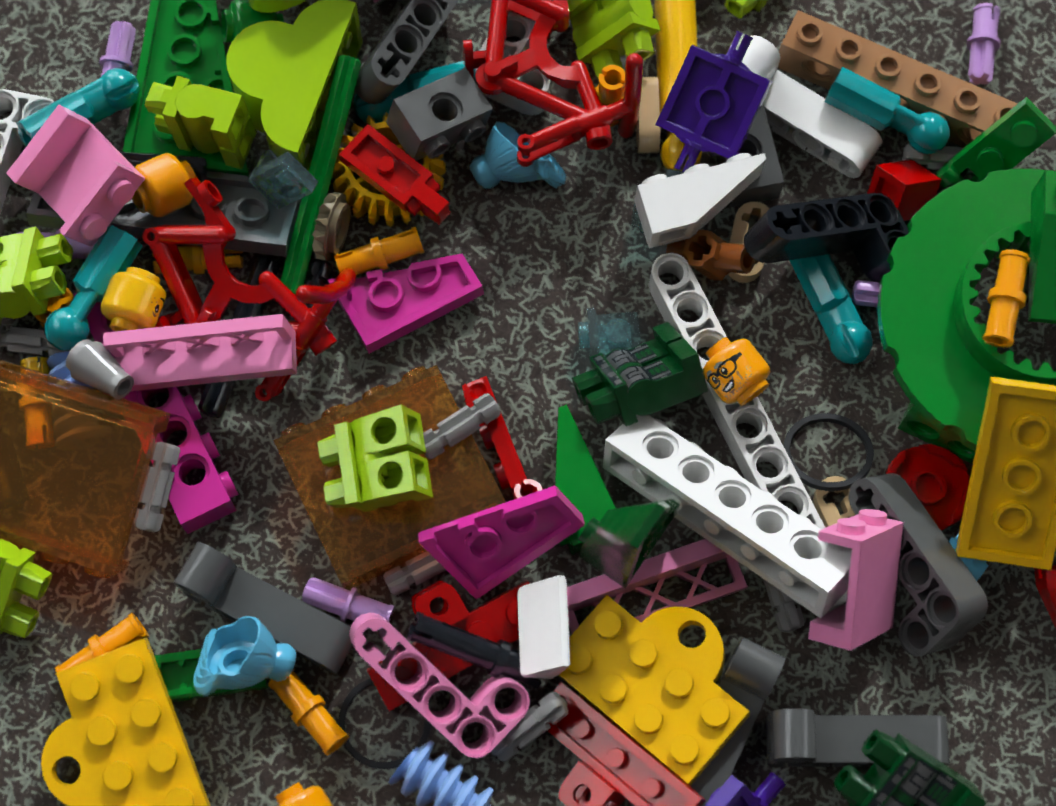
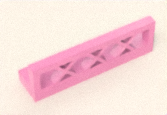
M283 314L103 333V346L115 356L120 366L134 379L131 391L297 374L296 331Z
M703 539L646 559L626 588L605 574L568 586L569 629L571 634H573L579 627L574 611L588 606L596 607L606 595L610 598L616 597L614 601L619 603L623 594L631 591H636L651 598L644 614L635 617L642 623L649 615L660 609L675 606L693 608L747 589L748 586L738 561L707 539ZM725 558L734 582L716 587L700 579L707 564ZM700 567L696 577L685 573ZM673 576L693 584L687 598L676 603L658 595L665 579ZM658 582L654 592L643 588ZM697 586L707 590V592L693 596ZM655 601L665 605L662 608L651 611Z

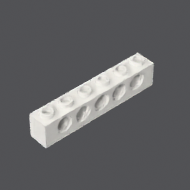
M636 415L638 422L627 427L622 424L605 439L603 468L652 502L674 499L680 503L675 516L676 519L819 618H822L848 590L851 548L819 541L818 531L820 529L808 518L796 514L778 502L772 494L760 490L742 478L736 470L723 465L705 453L700 446L687 441L669 429L663 421L650 415Z

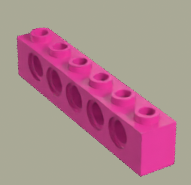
M96 303L87 316V320L94 340L103 344V333L115 331L109 327L111 321L102 314L101 303ZM178 387L130 391L122 398L149 458L155 442L166 443L170 434L175 431L182 430L187 432L185 441L177 446L180 448L177 466L172 465L171 471L175 472L168 497L181 526L187 534L237 511L231 498L239 494L228 471L219 474L213 462V459L219 457L220 454L210 433L207 432L200 435L194 421L202 418L191 394L182 397ZM158 393L169 394V398L163 406L158 408L149 407V402L154 395ZM204 469L206 471L205 477L200 483L196 485L184 483L186 475L191 470Z

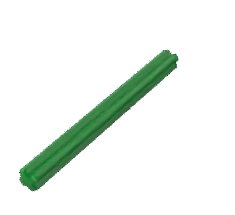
M341 55L338 58L281 276V281L294 294H296L299 286L304 285L313 252L314 236L312 234L315 230V220L319 214V207L323 204L324 198L328 194L361 68V61L347 55Z

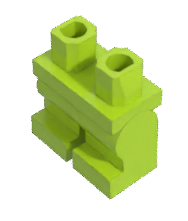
M567 0L570 21L573 26L572 36L578 47L576 49L578 60L592 64L597 79L599 73L602 74L603 67L607 65H617L623 68L620 58L624 55L627 58L628 55L637 53L641 55L643 61L654 55L651 36L659 32L660 27L657 19L652 18L653 8L651 0Z
M177 76L173 87L156 82L152 83L145 100V106L148 112L156 114L154 125L157 131L171 134L178 149L190 152L192 146H194L198 151L206 154L220 152L225 165L242 170L256 135V130L250 115H248L249 112L241 94L201 84H192L190 79Z
M35 226L24 229V233L0 237V326L3 317L21 318L27 315L29 311L34 316L44 314L47 310L49 298L65 294L67 281L65 274L58 266L70 263L74 251L62 234L44 238Z
M402 404L358 418L351 423L346 421L335 424V434L317 442L319 458L322 464L328 467L340 465L342 478L327 481L323 486L325 502L329 506L335 508L353 507L368 512L376 510L378 507L391 506L402 501L413 500L418 502L433 498L428 460L419 455L426 453L421 415Z
M0 539V635L6 632L26 638L36 627L39 611L21 604L22 594L39 600L45 595L53 574L33 563L36 552L24 547L20 550L16 545Z

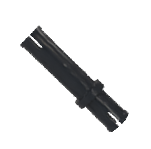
M417 612L414 620L417 623L412 622L407 637L409 641H415L486 668L487 674L497 678L500 675H504L530 685L535 689L540 686L541 680L521 676L519 651L512 649L509 642L501 639L496 643L426 616L422 612Z

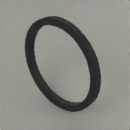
M821 413L807 416L790 428L784 440V448L802 483L814 489L823 491L848 489L852 486L853 482L867 476L873 463L874 449L868 434L854 421L837 414ZM818 422H831L842 425L853 431L861 439L866 450V463L859 473L847 480L839 482L816 480L803 473L794 463L790 452V444L794 436L802 428Z
M371 678L358 684L345 698L338 720V725L344 732H346L345 718L348 707L360 691L374 684ZM425 717L424 731L416 747L424 745L430 735L431 723ZM349 739L343 744L350 755L357 761L377 769L399 767L408 756L406 755L401 759L391 762H377L359 754L353 748Z

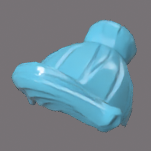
M496 121L487 139L485 154L475 157L470 164V170L474 179L483 188L487 189L494 188L500 180L520 183L543 179L555 188L565 185L566 182L564 170L550 154L535 160L528 167L519 165L517 162V152L519 151L517 139L520 135L514 128L504 122ZM528 142L522 143L523 145H529Z
M250 616L241 617L232 624L219 627L218 629H211L209 634L206 635L194 673V688L198 694L209 696L210 693L215 692L217 689L233 690L251 687L267 677L275 681L285 680L290 676L294 668L296 650L288 643L276 644L269 630L258 618Z

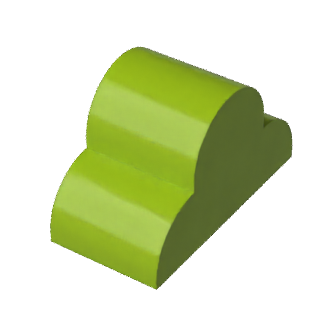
M320 0L305 8L298 15L293 25L281 21H262L252 24L234 38L227 52V70L234 92L243 96L254 128L265 133L275 167L286 179L302 182L304 187L338 58L341 55L357 58L363 43L356 2L350 0Z

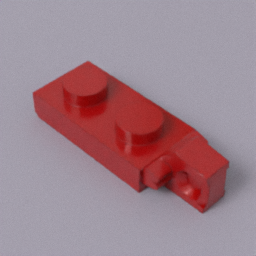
M367 124L340 152L339 158L344 165L405 212L408 211L413 216H416L421 210L425 216L438 225L451 213L449 210L450 203L437 193L441 188L434 180L433 173L372 126Z
M487 376L462 385L465 402L469 408L474 406L472 401L486 393H489L496 401ZM501 413L499 417L488 424H485V422L479 424L481 427L479 432L486 449L495 447L501 462L494 464L493 467L502 490L511 487L514 494L516 484L519 483L522 486V480L527 479Z

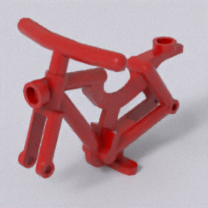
M491 0L486 50L473 52L472 40H463V68L468 70L473 79L474 68H478L475 80L483 93L498 95L504 92L564 119L530 135L522 134L517 139V148L519 150L517 152V162L523 167H528L535 160L576 143L583 137L586 138V144L589 149H605L613 142L610 125L613 124V121L620 119L618 133L623 138H629L634 134L638 121L643 75V58L641 55L632 53L627 56L624 98L607 106L601 104L584 62L576 60L570 66H562L550 56L547 49V39L551 32H565L569 27L570 13L567 0ZM509 10L536 23L530 33L529 49L517 55L504 58ZM538 69L546 78L561 87L577 89L584 108L517 80V78ZM528 142L529 145H523L522 143Z
M195 177L190 178L184 183L201 207L206 224H163L144 230L143 240L150 246L178 308V311L161 316L155 327L220 321L232 298L242 303L257 304L274 299L296 320L288 322L296 331L297 366L309 348L317 356L338 341L325 323L327 316L338 299L345 297L355 283V271L346 268L340 272L333 283L325 286H299L296 294L270 271H264L259 275L258 282L260 285H248L238 281L230 273L224 259V248L227 242L235 238L236 231L218 207L223 198L218 188L209 180H204L201 183ZM151 232L154 233V240L150 236ZM176 244H203L206 267L214 282L204 303ZM304 303L313 304V306L308 308ZM291 375L265 377L255 390L258 400L268 401L281 394ZM263 389H265L267 395H264V394H263V392H262Z

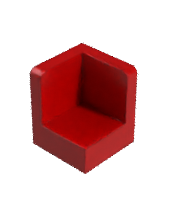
M914 160L876 165L867 194L881 193L890 198L897 210H899L903 220L907 221L911 220L928 201L936 196L942 179Z

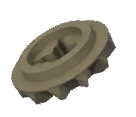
M329 193L324 198L323 204L319 207V214L315 220V230L312 234L314 236L312 247L317 259L332 260L334 254H338L345 243L350 224L351 210L350 205L347 204L346 195L343 193Z

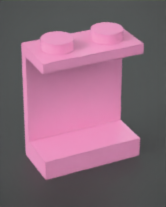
M61 105L56 107L6 172L15 184L38 193L63 219L65 223L59 229L63 236L90 247L106 232L109 224L124 205L132 199L135 191L145 180V177L87 118Z
M863 509L853 517L838 519L836 524L818 531L819 541L852 548L847 603L826 613L822 618L818 617L810 621L808 639L851 651L893 628L904 522L887 519V513L880 510Z

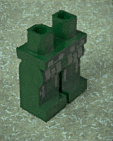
M668 321L652 328L655 338L629 350L623 348L614 349L605 357L602 353L589 357L592 370L572 378L579 401L583 406L588 405L592 418L597 424L618 416L627 427L638 422L636 415H650L709 392L698 353Z
M874 730L863 743L861 749L864 756L874 762L869 771L864 775L849 764L834 779L837 791L848 801L850 806H985L987 804V801L974 783L918 746L912 744L900 733L893 738L883 732Z

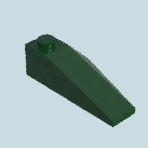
M674 499L610 509L607 510L600 521L593 517L578 538L583 543L580 558L626 588L676 516L680 503Z

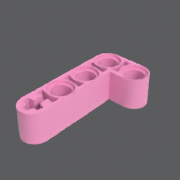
M362 614L354 620L350 627V641L358 654L461 753L468 757L480 758L490 753L525 716L529 709V694L524 686L517 680L504 675H500L497 678L490 677L468 699L396 628L379 614ZM367 628L373 631L380 629L378 634L391 648L386 656L372 642L363 646L367 641L363 632ZM404 658L416 659L418 667L414 676L406 680L395 677L394 671L399 661ZM503 688H514L515 699L513 703L504 709L496 708L494 701L497 693ZM439 690L449 691L451 698L448 706L442 711H431L428 707L431 695ZM473 722L483 724V733L477 741L472 743L462 741V732L468 724Z

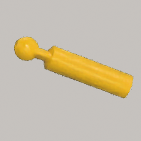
M654 0L655 19H657L660 31L655 34L660 113L691 45L697 47L695 0ZM667 131V139L662 144L660 152L662 163L670 172L678 175L683 174L684 172L676 169L674 165H676L685 143L674 133ZM700 151L694 165L700 164L702 151Z

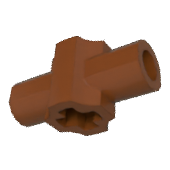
M698 230L691 238L669 243L666 249V253H676L684 257L690 267L711 280L722 281L731 272L748 274L755 264V259L749 255L743 244L727 243L708 230Z

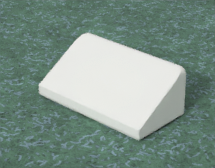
M561 575L527 584L518 589L520 674L523 677L553 679L570 666L567 579Z

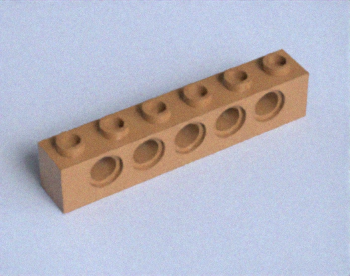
M799 10L779 50V69L830 90L839 71L844 67L899 95L901 105L917 114L926 112L939 114L947 121L950 128L948 141L960 147H966L1018 104Z

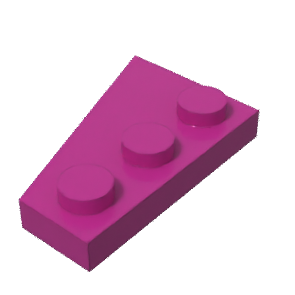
M461 253L411 263L407 269L383 273L382 269L366 272L367 276L356 278L347 295L338 299V302L367 352L370 354L484 295V291L479 279ZM336 278L328 279L329 284L333 283Z
M552 486L418 532L419 544L477 600L579 530L585 523L583 514L556 486Z

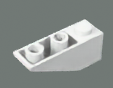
M741 153L730 157L723 164L711 167L705 163L697 164L686 169L683 174L667 177L665 174H658L648 177L642 184L637 185L634 202L648 247L653 248L685 240L695 235L698 230L705 226L761 175L766 162L765 153L751 156L750 153Z

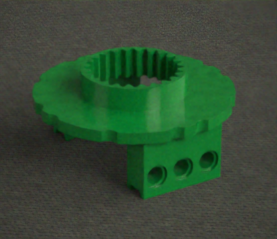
M1041 169L989 172L986 178L980 182L966 179L936 195L911 218L907 225L909 233L904 237H898L887 259L891 270L883 275L879 285L877 311L882 347L884 352L889 353L894 358L895 369L893 375L910 400L898 429L929 444L946 448L960 459L971 464L974 462L991 377L1056 386V369L1053 371L1049 363L1044 362L1038 370H1034L1030 359L1026 358L1020 364L1014 363V352L1009 350L1000 354L997 352L998 347L985 343L983 334L987 325L975 323L981 310L972 305L978 297V291L974 288L981 278L982 270L990 265L994 257L999 259L1001 251L1009 249L1019 250L1027 253L1030 257L1031 192L1045 172V170Z

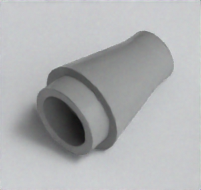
M89 339L78 342L70 350L66 358V367L70 370L73 379L108 393L117 400L124 398L134 385L133 377L125 372L99 341L92 342Z

